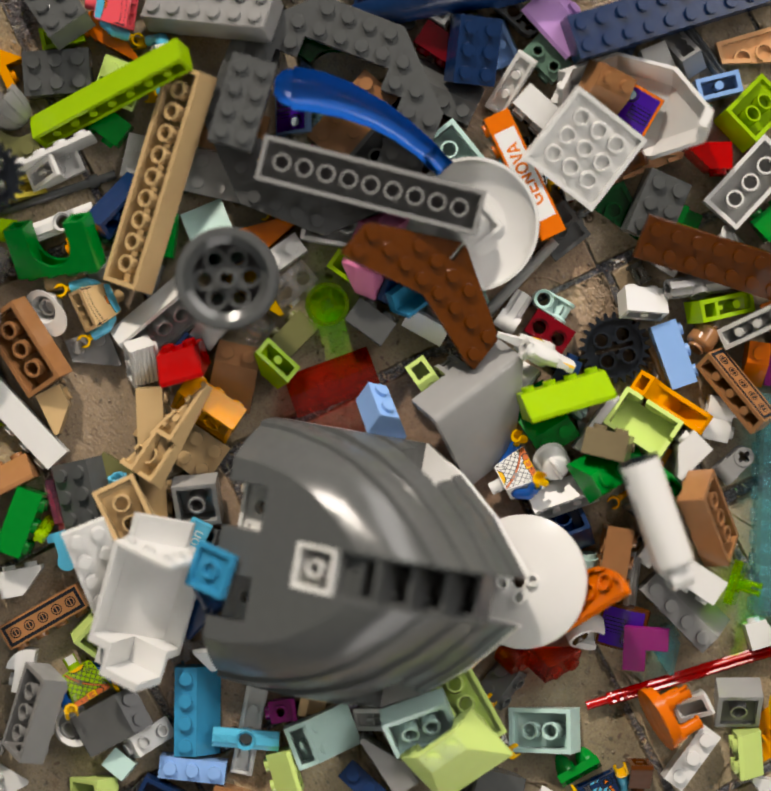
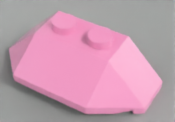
M383 212L359 221L353 236L363 224L370 222L406 230L410 218ZM343 257L341 263L354 292L375 301L385 276Z

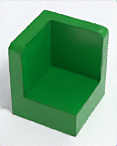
M684 205L677 223L698 229L703 216L689 210L690 207Z

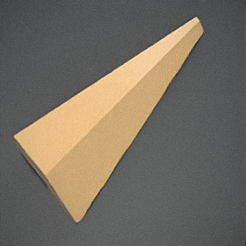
M202 382L200 384L202 387L193 396L188 395L184 399L186 402L178 410L173 409L149 432L151 436L143 444L138 443L134 447L135 451L128 458L123 457L119 463L159 489H162L213 388L207 383Z

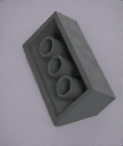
M419 58L442 109V118L447 120L453 118L459 126L467 129L486 88L479 85L444 81L445 69Z

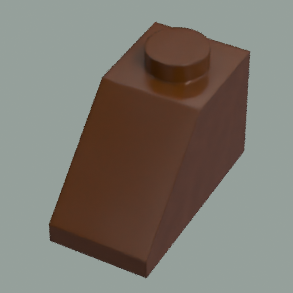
M626 758V766L629 771L627 775V788H631V791L650 789L654 771L653 764L648 758Z

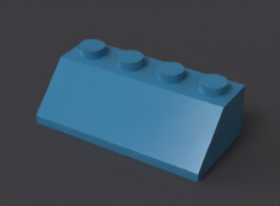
M177 664L175 666L174 757H199L221 753V747L212 746L213 726L221 727V677L217 675V671L211 672L204 664Z

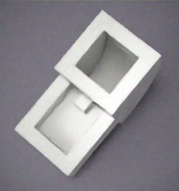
M24 648L9 659L6 669L14 670L9 678V685L12 686L11 692H17L25 662H37L39 648Z

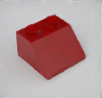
M732 141L705 142L681 150L695 167L703 174H709V177H723L729 170L733 169Z
M192 337L183 340L182 344L174 346V343H170L161 347L156 356L160 387L164 388L204 376L211 362L202 338L195 340Z

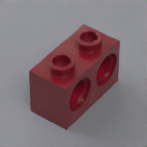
M539 308L523 330L526 335L551 343L553 334H560L563 337V342L560 346L555 347L560 354L564 352L576 333ZM537 321L542 322L544 325L542 334H537L533 331V324Z

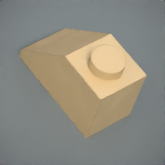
M58 384L35 395L54 436L62 434L72 406L70 399L73 398L67 386L64 387L63 384Z

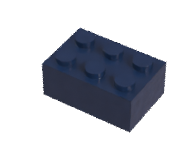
M451 14L444 81L495 86L503 19Z

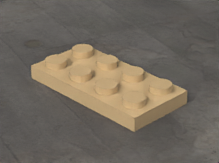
M165 405V413H170L173 408ZM194 424L174 464L190 475L214 473L231 448ZM137 429L133 433L135 437H137Z

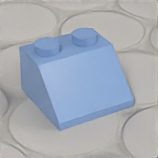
M368 382L355 400L367 433L405 439L407 435L387 386Z

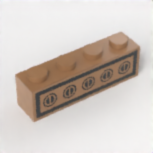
M723 347L708 352L695 366L750 434L766 428L771 423V405Z
M77 582L1 625L0 633L10 651L15 648L20 651L29 646V640L34 637L40 640L50 634L48 629L54 626L59 629L68 624L67 619L75 615L78 618L87 613L88 610L86 608L90 605L82 587Z

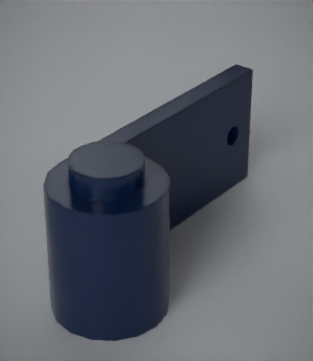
M193 588L196 599L186 631L188 640L192 639L205 625L206 615H215L223 610L225 600L216 599Z

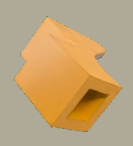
M643 370L640 371L630 388L644 396V400L647 401L649 399L682 420L685 427L695 430L699 435L703 433L713 418L708 412Z

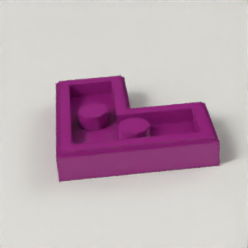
M625 625L622 670L645 672L646 650L668 652L670 628Z

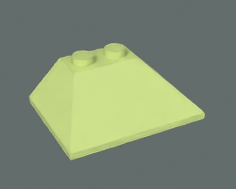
M469 707L453 718L452 730L424 749L418 743L402 753L400 758L431 791H460L511 757L513 752L474 709Z

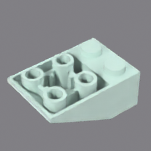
M222 199L214 200L180 215L190 241L200 233L212 228L233 227ZM235 252L232 254L231 260L234 264L244 260V255L241 252ZM213 253L209 256V263L212 266L220 264L221 257L218 253Z
M338 704L301 718L298 721L285 724L283 729L299 771L322 763L361 744L359 741L360 735L348 704Z

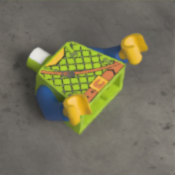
M74 653L62 660L68 669V672L62 675L68 681L67 692L64 694L61 703L66 720H70L69 713L74 712L78 717V707L112 687L111 684L116 692H120L117 683L99 675L101 664L95 661L91 662L90 660L80 664Z

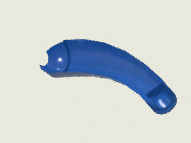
M294 66L293 69L283 70L275 77L274 95L281 104L290 107L291 110L341 118L371 128L396 141L410 151L436 176L453 163L409 119L385 101L349 81L323 71Z

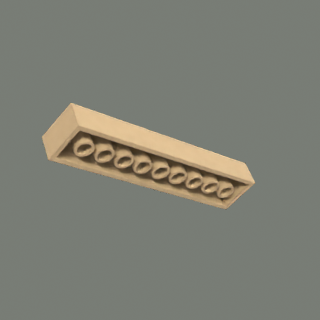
M191 70L161 86L103 280L152 295L218 78L197 70Z

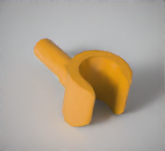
M627 490L620 493L619 495H611L608 497L607 502H609L611 499H616L618 501L617 505L613 506L611 509H617L619 507L620 501L623 500L626 496H628Z

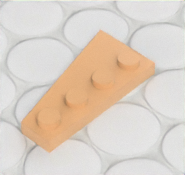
M771 27L714 44L721 65L771 63Z

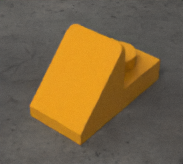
M0 50V75L7 89L12 83L18 87L17 82H19V78L15 70H10V68L21 64L22 57Z

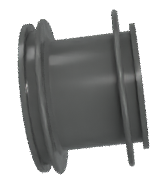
M216 227L200 233L185 246L179 256L175 269V287L181 304L198 322L220 330L239 329L258 321L271 308L279 289V269L271 250L256 235L237 227ZM235 252H241L244 255V260L239 265L234 264L231 260L232 254ZM213 253H218L221 257V262L217 266H212L209 263V256ZM250 270L254 271L257 276L256 281L252 284H248L244 280V274ZM224 272L228 275H233V282L231 284L221 282V275ZM207 273L211 277V282L208 286L203 287L199 283V277ZM238 291H243L247 296L243 304H238L234 300V295ZM216 292L221 293L224 297L223 303L219 306L214 305L211 301L212 295Z

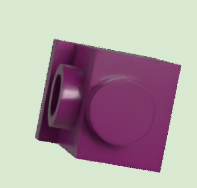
M293 696L268 700V706L264 707L266 720L271 719V725L298 721L296 701ZM278 708H283L285 713L283 715H278L276 713V710Z

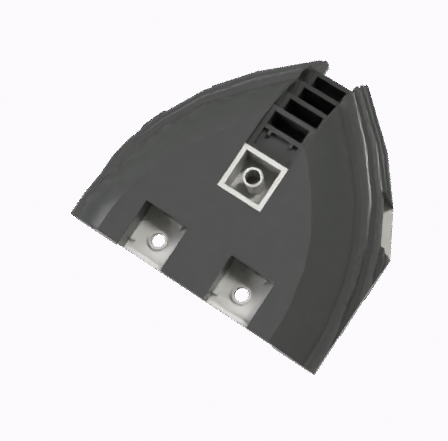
M271 417L261 421L260 426L246 439L234 456L230 479L245 482L238 525L222 524L218 547L239 556L225 598L222 615H206L203 631V641L207 653L217 669L219 677L287 696L335 704H356L382 708L430 692L470 670L521 627L522 624L489 617L496 576L530 579V576L498 516L468 478L431 444L299 420ZM261 502L265 503L263 513L259 509ZM246 591L249 592L247 603L244 600V594Z

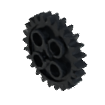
M0 143V159L3 160V167L0 169V182L5 183L6 189L3 193H0L1 213H3V205L12 208L9 202L11 199L18 202L15 194H23V191L18 187L19 185H26L24 181L20 180V177L26 175L25 172L19 171L24 166L23 163H16L19 156L17 154L11 156L13 149L10 147L4 151L5 144Z
M612 312L611 318H608L607 314L604 313L603 321L595 317L596 325L589 322L587 325L591 330H583L582 332L586 335V338L579 339L580 342L584 343L583 347L578 348V350L584 351V355L580 356V359L587 360L583 367L597 366L598 369L605 370L609 379L612 378L614 384H617L619 377L623 383L626 382V375L634 379L633 371L640 373L641 370L638 366L647 365L642 359L650 357L649 354L645 353V349H649L651 346L644 343L650 338L642 336L646 329H638L639 321L632 324L633 319L624 320L617 318L615 312ZM619 328H623L627 332V338L623 341L619 340L616 336ZM598 334L606 338V344L603 347L595 343V338ZM633 341V345L617 349V354L614 351L600 355L595 354L598 350L611 347L612 342L618 345ZM626 349L633 352V359L630 362L623 359V352ZM605 355L610 356L612 359V365L609 368H605L601 363Z

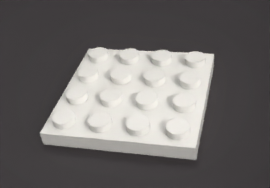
M577 85L525 151L522 158L592 212L648 140Z

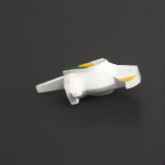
M499 331L496 334V337L514 345L513 349L518 352L521 360L526 361L527 359L539 367H555L569 373H573L576 367L573 360L558 353L555 349L556 345L549 341L522 333L520 336Z

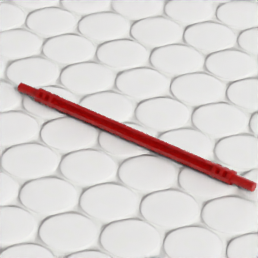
M771 646L755 651L749 649L607 692L605 696L585 701L587 710L606 704L611 706L637 698L638 691L642 688L652 687L656 691H660L771 657Z

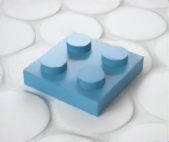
M198 540L185 584L216 599L225 600L239 556L206 541Z

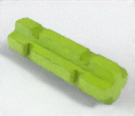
M46 515L35 531L33 540L43 543L55 526L56 518Z

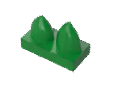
M581 747V752L576 753V766L568 757L556 754L555 768L563 788L602 766L592 751Z

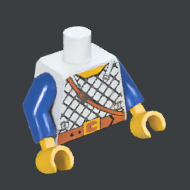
M516 429L511 433L512 442L494 467L499 478L488 483L493 495L506 490L512 500H530L549 485V481L543 479L547 474L541 471L536 472L526 450L520 445V443L525 444L528 441L527 436L521 435L523 433L522 430Z

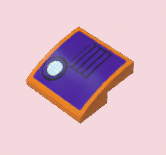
M635 84L629 101L617 116L625 123H630L632 128L644 137L665 100Z

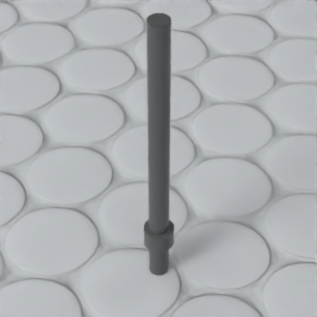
M113 170L101 175L94 174L88 176L86 180L11 204L12 208L4 206L3 213L0 212V217L90 187L92 189L100 187L102 183L117 179L116 173Z

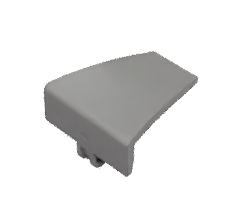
M499 338L475 370L471 369L455 355L450 354L447 356L446 361L433 367L439 379L412 399L413 405L435 424L456 468L468 478L472 485L492 471L495 465L498 464L512 442L511 433L517 428L520 409L515 393L522 392L523 360L520 359L517 352Z

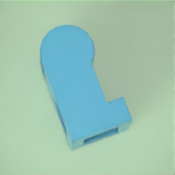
M63 529L50 533L46 539L48 544L55 543L59 556L57 560L59 568L64 571L74 569L61 533L66 530Z

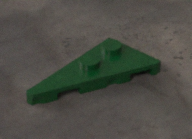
M624 181L612 185L594 208V210L619 228H621L633 200Z

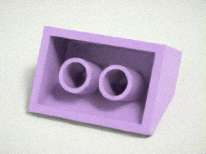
M531 0L521 11L562 57L567 60L571 57L560 22L568 15L581 12L580 7L571 0Z

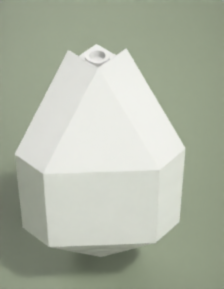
M620 52L593 59L594 61L604 62L637 79L636 84L665 100L644 136L648 141L642 149L647 159L653 160L706 142L712 127L714 111L677 67ZM588 61L558 70L557 88L551 98V101L558 108H560L573 89L579 85Z

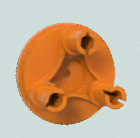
M685 684L680 688L674 686L661 695L652 687L642 688L638 691L641 708L652 729L668 749L674 750L679 746V743L687 739V736L704 728L701 719L697 715L682 724H679L674 713L676 705L692 698V694Z

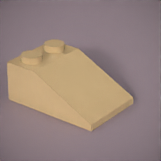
M133 473L92 492L113 540L128 536L134 512L155 515Z

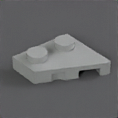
M110 332L97 340H91L87 348H81L87 344L86 337H82L78 341H76L77 337L65 341L73 362L112 366L122 365Z

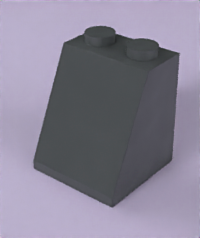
M494 767L460 791H524L526 779L515 772Z

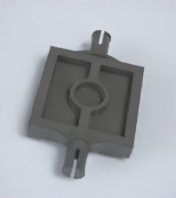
M565 200L555 206L566 230L552 236L560 244L550 254L555 262L591 235L583 222V218L591 213L589 209L583 213L587 209L585 206L577 212ZM550 238L542 242H540L539 239L537 240V244L535 247V249L537 248V250L533 252L532 257Z

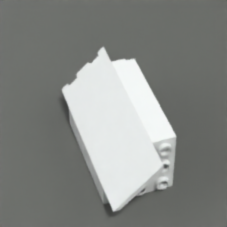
M134 512L128 536L114 540L88 641L98 645L94 661L101 664L99 675L134 693L161 684L167 659L179 656L196 599L193 587L185 584L196 549L190 547L196 523Z

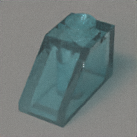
M665 622L658 627L670 628L668 652H653L665 672L671 676L674 674L681 643L678 640L680 634L674 625L670 626Z

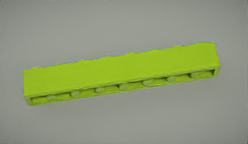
M174 38L31 116L32 138L44 148H48L54 142L69 137L193 70L189 48L179 39Z

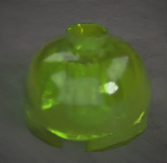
M323 282L309 291L305 300V309L314 323L324 327H332L346 318L349 311V298L341 286L330 282Z

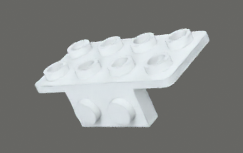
M80 130L73 134V138L68 140L60 139L53 143V147L46 150L45 148L38 149L32 153L33 156L26 159L21 157L16 163H23L24 166L19 171L26 172L48 154H53L58 159L66 180H69L87 171L78 151L98 141L91 131ZM54 184V185H52V186H49V187H47L46 189H49V188H51V187H53V186H55V185H57V184Z

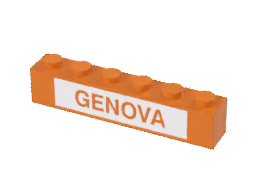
M506 108L485 118L481 129L486 139L490 137L493 143L491 150L495 158L500 157L502 164L515 171L525 181L534 196L539 212V241L542 242L566 230L539 171L522 158V155L528 148L509 109Z

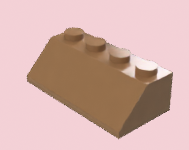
M19 451L10 456L11 461L5 464L0 461V497L15 490L17 486L24 485L41 476L30 453L23 454L22 451Z

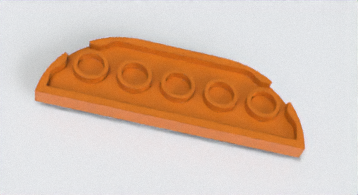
M604 567L587 569L588 590L586 601L579 618L569 631L631 594L627 582L619 573ZM545 646L538 647V648H532V649H530V650H532V651H538V650H540L541 648H543V647H545Z

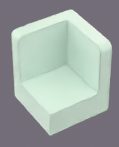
M114 748L101 765L122 782L133 771L138 762L126 756L118 748Z

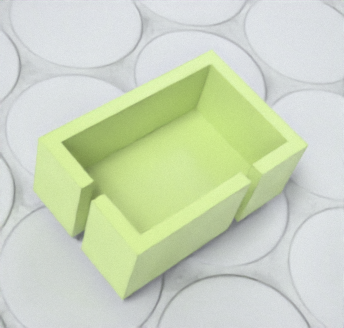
M627 386L616 405L603 421V425L607 426V431L615 432L616 428L629 431L628 435L635 437L633 443L636 444L641 453L647 454L657 451L661 460L668 450L670 443L674 441L682 429L684 422L649 399L646 401L645 407L642 406L644 396Z

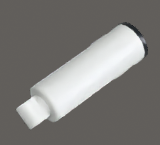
M650 452L619 463L618 466L654 570L656 572H663L665 583L671 592L694 584V576L688 563L693 561L694 556L658 452Z

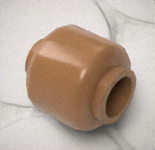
M711 322L697 323L687 336L690 349L698 355L711 352L720 340L717 326Z

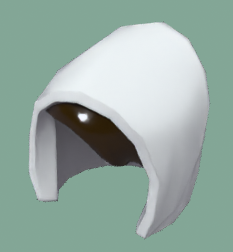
M596 614L567 632L565 636L571 647L596 650L597 645L594 640V632L602 635L605 634L604 619L601 615Z

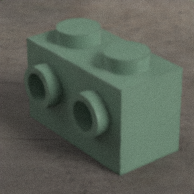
M541 32L523 50L538 61L535 70L538 72L537 77L544 84L549 83L552 86L558 80V70L572 65L568 59L565 60Z

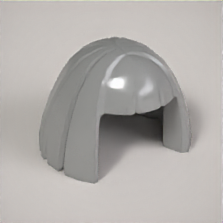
M12 83L6 90L5 95L0 91V129L14 131L22 128L31 117V105L20 89Z

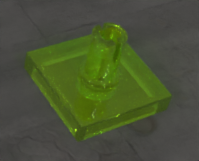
M735 559L722 603L736 605L740 591L760 597L761 591L754 590L751 587L762 589L763 583L744 578L748 563Z

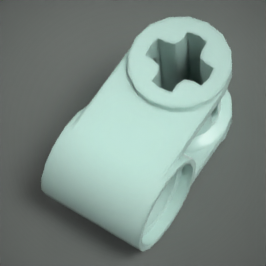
M547 289L538 290L532 296L534 307L541 309L564 325L569 312L576 307L570 301L557 296ZM540 293H544L548 297V302L544 306L540 305L537 301Z

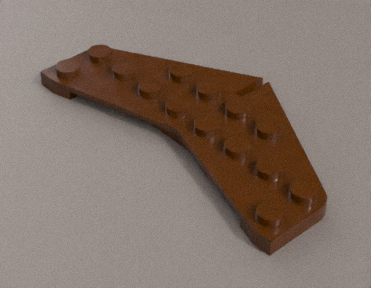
M373 222L363 224L340 253L349 261L366 267L420 293L457 348L463 362L475 370L495 345L498 337H496L497 331L466 245H463L455 256L450 259L462 242Z

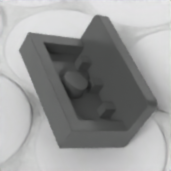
M500 656L480 684L486 694H493L489 698L490 702H498L494 708L502 710L510 704L511 697L515 691L523 686L527 675Z

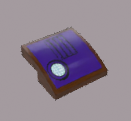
M614 603L601 611V616L604 619L605 634L597 633L595 643L623 650L624 626L648 627L651 611L631 604L626 606Z

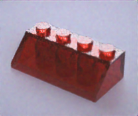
M366 346L296 372L286 386L297 417L300 418L358 397L368 382L380 384Z

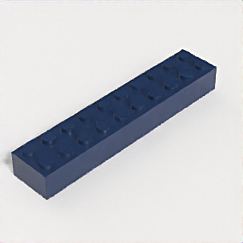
M618 0L568 15L560 24L575 65L771 5V0Z

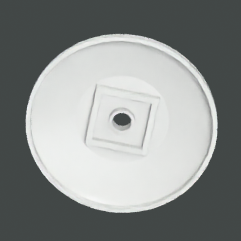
M484 157L456 158L438 176L432 171L426 175L487 191L476 235L414 219L409 220L406 230L462 242L450 259L455 256L463 245H466L481 289L485 291L511 280L527 264L538 240L539 212L528 185L508 166Z
M527 514L501 518L499 520L526 568L530 579H524V585L518 588L515 585V578L496 576L489 617L522 624L516 632L501 643L503 646L516 649H532L548 645L567 633L583 610L588 590V574L584 557L571 535L551 520Z

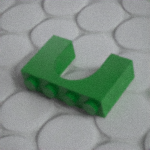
M91 212L71 214L62 223L70 247L69 257L66 258L54 257L41 247L32 220L11 222L3 230V234L18 279L34 281L40 277L52 279L64 274L74 276L81 272H87L88 274L98 272L106 262V258Z

